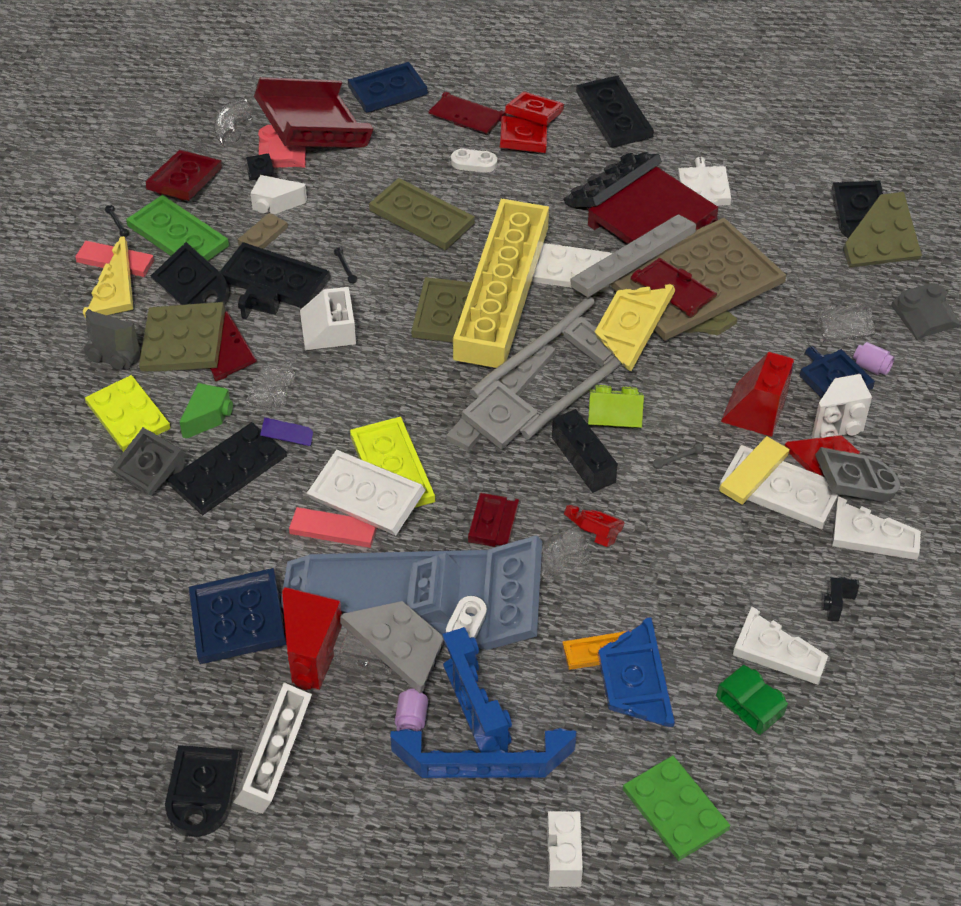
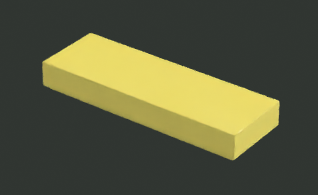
M766 436L720 485L719 491L743 505L784 461L790 449Z

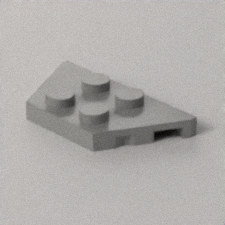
M403 601L341 615L340 623L418 691L419 694L423 692L428 675L435 664V658L443 644L442 635Z

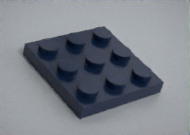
M274 568L189 587L199 664L287 645Z

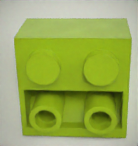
M595 385V390L590 389L588 424L642 428L643 393L638 392L637 387L622 386L621 391H612L611 386Z

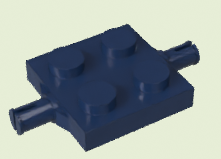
M814 346L806 349L805 354L813 362L802 368L799 376L821 398L835 378L861 374L868 390L873 389L875 381L842 349L826 355H821Z

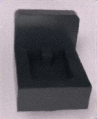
M269 153L246 157L249 181L258 180L260 175L273 177L274 170Z
M249 285L245 294H242L238 301V309L241 311L242 319L246 320L252 310L276 315L279 310L277 292Z
M846 577L830 578L827 593H823L822 610L827 611V621L839 622L843 609V599L856 600L859 580Z

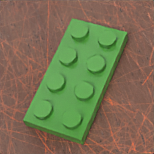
M161 195L126 219L129 228L170 256L185 242L207 261L229 246L228 238L164 195Z

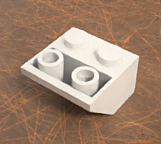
M349 287L324 289L300 310L305 350L356 344L355 323Z
M861 374L834 379L819 402L811 436L812 439L845 434L853 436L864 431L872 396Z

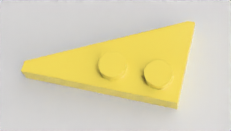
M125 236L120 237L119 241L115 244L112 250L114 255L110 263L105 264L99 276L98 284L91 293L93 296L89 307H84L83 309L85 318V312L88 309L103 315L133 310L128 246Z

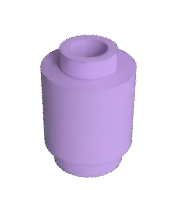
M866 342L863 346L859 345L853 359L856 360V363L861 368L876 375L881 373L886 376L893 365L895 357L890 355L889 351Z
M408 689L399 694L395 716L397 731L402 729L421 731L425 727L429 700L423 692L419 694L415 689Z

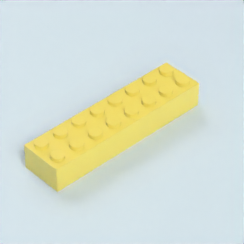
M507 199L500 200L453 337V360L494 368L507 361L548 230V206Z

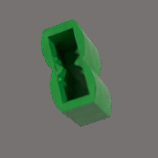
M742 665L721 682L716 693L718 700L735 715H738L758 735L763 734L784 716L788 705L785 696L780 690L765 684L758 671Z

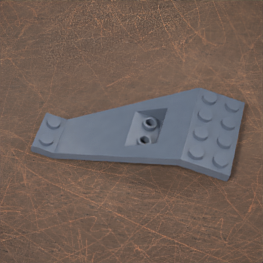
M535 535L489 550L310 554L287 562L283 589L287 587L339 600L342 615L403 601L441 635L446 633L447 624L459 601L467 596H475L482 599L486 604L485 620L475 640L479 649L489 650L537 637L542 540ZM282 596V597H281V603H280V605H281V610L284 612V608H283V596ZM468 613V614H467V615H470V616H475L473 613Z

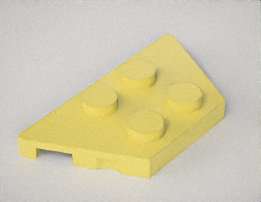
M667 284L664 289L651 290L650 287H642L637 290H618L595 330L597 338L627 370L632 371L675 292L674 285Z

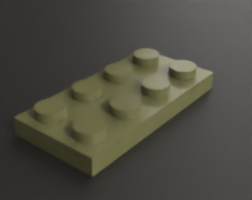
M400 178L395 180L369 203V211L444 250L448 249L475 224V216Z

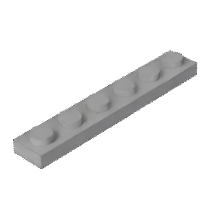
M679 214L570 278L571 287L587 297L593 295L695 233L696 224Z
M546 344L501 377L499 381L519 396L552 359L556 349ZM461 418L446 435V440L469 452L483 434Z

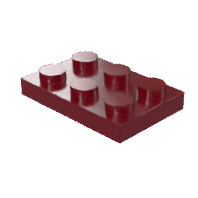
M179 150L146 180V190L160 195L173 196L179 200L189 201L222 169V160Z

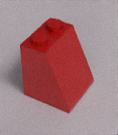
M768 352L736 383L721 422L772 437L787 399L795 359Z
M284 587L282 596L291 681L297 687L304 690H310L311 688L320 690L343 635V625L340 623L342 615L341 603L339 600Z

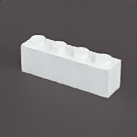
M283 683L274 697L233 803L262 814L265 812L274 797L312 694Z

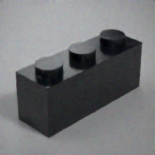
M574 409L553 418L552 439L591 492L594 493L616 483L618 463L579 412Z

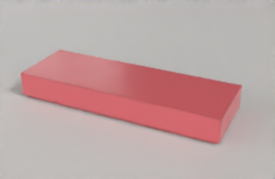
M85 241L76 255V262L104 268L106 263H110L114 255L112 252L114 246ZM128 250L130 274L145 277L154 262V256Z
M299 507L296 508L289 527V532L293 535L371 548L377 527L351 516Z

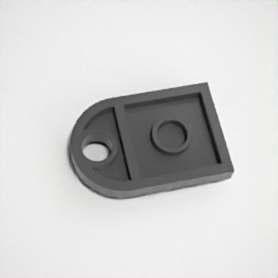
M820 447L816 453V458L832 493L859 497L861 499L890 501L900 489V481L895 472L876 458Z

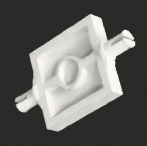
M698 157L695 159L696 167L678 168V178L681 183L716 206L731 204V194L725 166L705 167V159L701 157L700 161Z

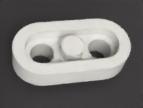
M458 149L451 154V164L459 170L491 172L497 167V156L489 151Z
M475 596L462 598L447 624L446 633L465 627L469 637L476 638L486 616V604L484 601ZM468 613H473L475 616H470V615H467V614H468Z

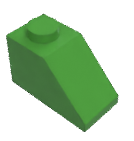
M198 383L180 419L182 438L188 439L219 426L223 423L225 416L231 415L233 401L230 400L228 389Z

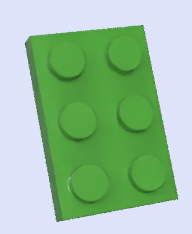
M674 756L669 757L623 785V791L678 861L730 829V824Z

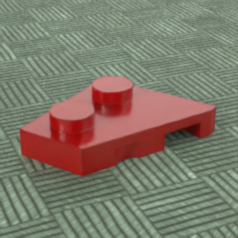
M842 435L788 441L784 445L790 449L789 454L806 470L823 477L825 476L816 458V453L820 447L860 454V451Z

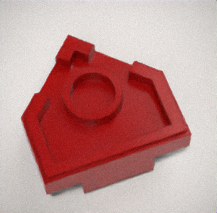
M567 505L564 515L578 525L580 529L597 534L594 542L605 547L615 543L618 533L622 531L625 525L623 520L597 510H582V512H578V506Z

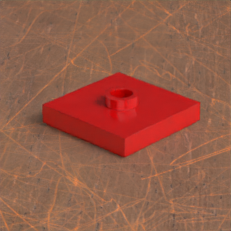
M522 92L506 105L505 113L548 125L561 114L564 104L535 94Z
M502 116L499 148L546 153L547 125L524 118Z

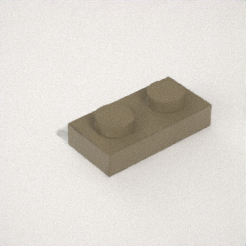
M268 213L237 239L238 245L240 246L242 242L264 249L288 228V223Z

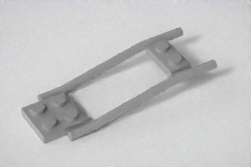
M590 296L586 297L555 326L476 384L470 390V393L477 399L462 411L461 418L502 450L520 432L529 440L545 424L611 374L622 363L597 338L595 334L596 327L581 317L582 314L594 305V299ZM562 333L565 339L603 367L539 415L537 410L502 384L499 379Z

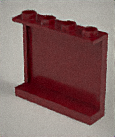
M259 78L254 98L284 146L365 147L368 146L374 129L370 123H357L339 96L342 81Z
M656 166L598 206L591 207L588 212V226L593 230L603 226L629 244L678 214L695 223L696 230L718 220L719 207Z

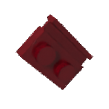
M480 493L468 534V542L492 547L509 544L519 508V499L512 501L507 500V497Z

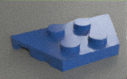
M650 617L643 620L642 624L632 631L628 630L620 635L617 641L608 643L598 651L609 710L667 727H674L675 721L653 622Z

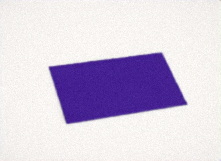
M264 417L260 435L311 446L313 431L307 426Z

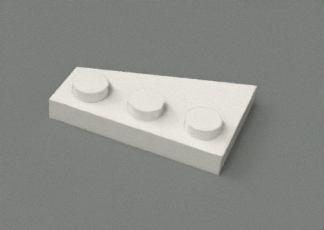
M838 496L833 547L914 560L918 559L921 531L891 518L882 519L870 514V509L863 506L858 509L846 504L847 500Z
M751 606L735 645L733 655L819 684L828 655L800 637L793 638L781 630L782 626L774 620L770 623L759 616L760 611Z

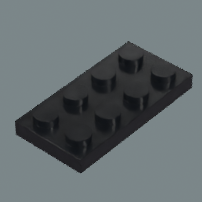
M618 75L576 86V93L611 148L653 138L654 130Z
M643 152L638 155L628 153L621 156V161L606 166L603 173L591 176L587 179L588 182L586 184L573 188L571 194L563 198L565 204L568 207L598 206L662 163L659 153L649 154L648 152Z
M242 242L220 270V273L229 284L246 290L250 285L275 291L278 294L279 301L299 308H303L317 296L330 279L329 270Z
M251 422L183 468L182 471L168 478V485L203 516L286 458L287 452L272 438L261 436V429Z

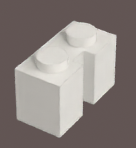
M548 811L549 887H581L583 867L580 811Z

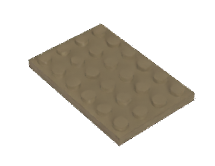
M722 218L696 230L689 237L609 285L616 292L625 289L637 290L644 287L640 283H635L631 280L632 274L661 258L678 269L686 270L692 274V278L717 293L715 298L698 309L697 314L691 318L684 311L669 302L654 329L665 341L784 283L786 274L727 219Z

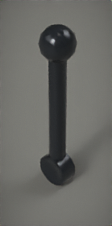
M106 206L105 212L111 215L120 230V236L127 237L129 231L122 226L115 215L114 206Z
M336 247L334 255L339 257L348 275V282L351 284L356 283L357 276L352 274L343 257V249Z

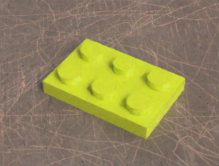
M132 375L85 397L87 405L123 452L142 427L156 435L171 429L168 420Z

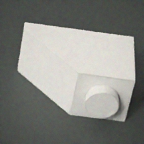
M260 175L250 193L252 210L260 213L277 214L302 205L307 201L306 184Z

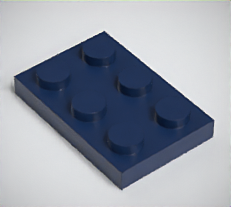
M410 62L348 79L349 89L366 113L428 94L426 84Z

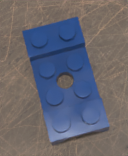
M465 627L442 634V638L451 656L449 660L443 663V667L480 753H491L496 750L508 752V744L511 743L508 728L512 727V722L508 711L501 709L498 700L489 702L484 688L479 689L477 685L479 665L476 655L479 654V648L475 638L469 637Z

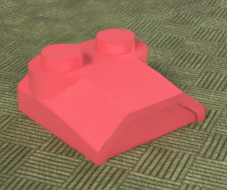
M266 125L259 130V155L269 153L273 168L305 167L306 146H284L272 125Z

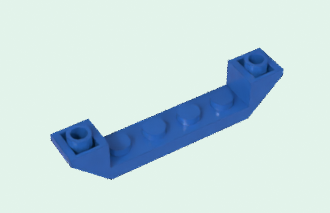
M559 728L545 731L544 752H536L534 750L505 752L496 750L491 753H476L465 750L460 753H445L435 750L429 753H422V731L402 729L400 731H391L390 735L391 751L421 778L546 777L575 751L576 731H567L566 729Z

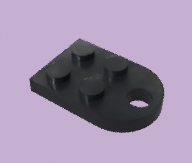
M881 181L833 182L832 194L838 225L845 237L849 239L878 197L883 194Z
M187 242L150 275L152 280L180 305L206 303L205 299L210 294L217 295V300L213 303L223 302L225 304L228 298L229 289L224 276Z
M178 745L165 800L167 818L174 830L185 836L201 837L213 833L223 825L230 810L240 761L239 750ZM193 814H199L203 817L202 821L196 825L186 823L187 818Z

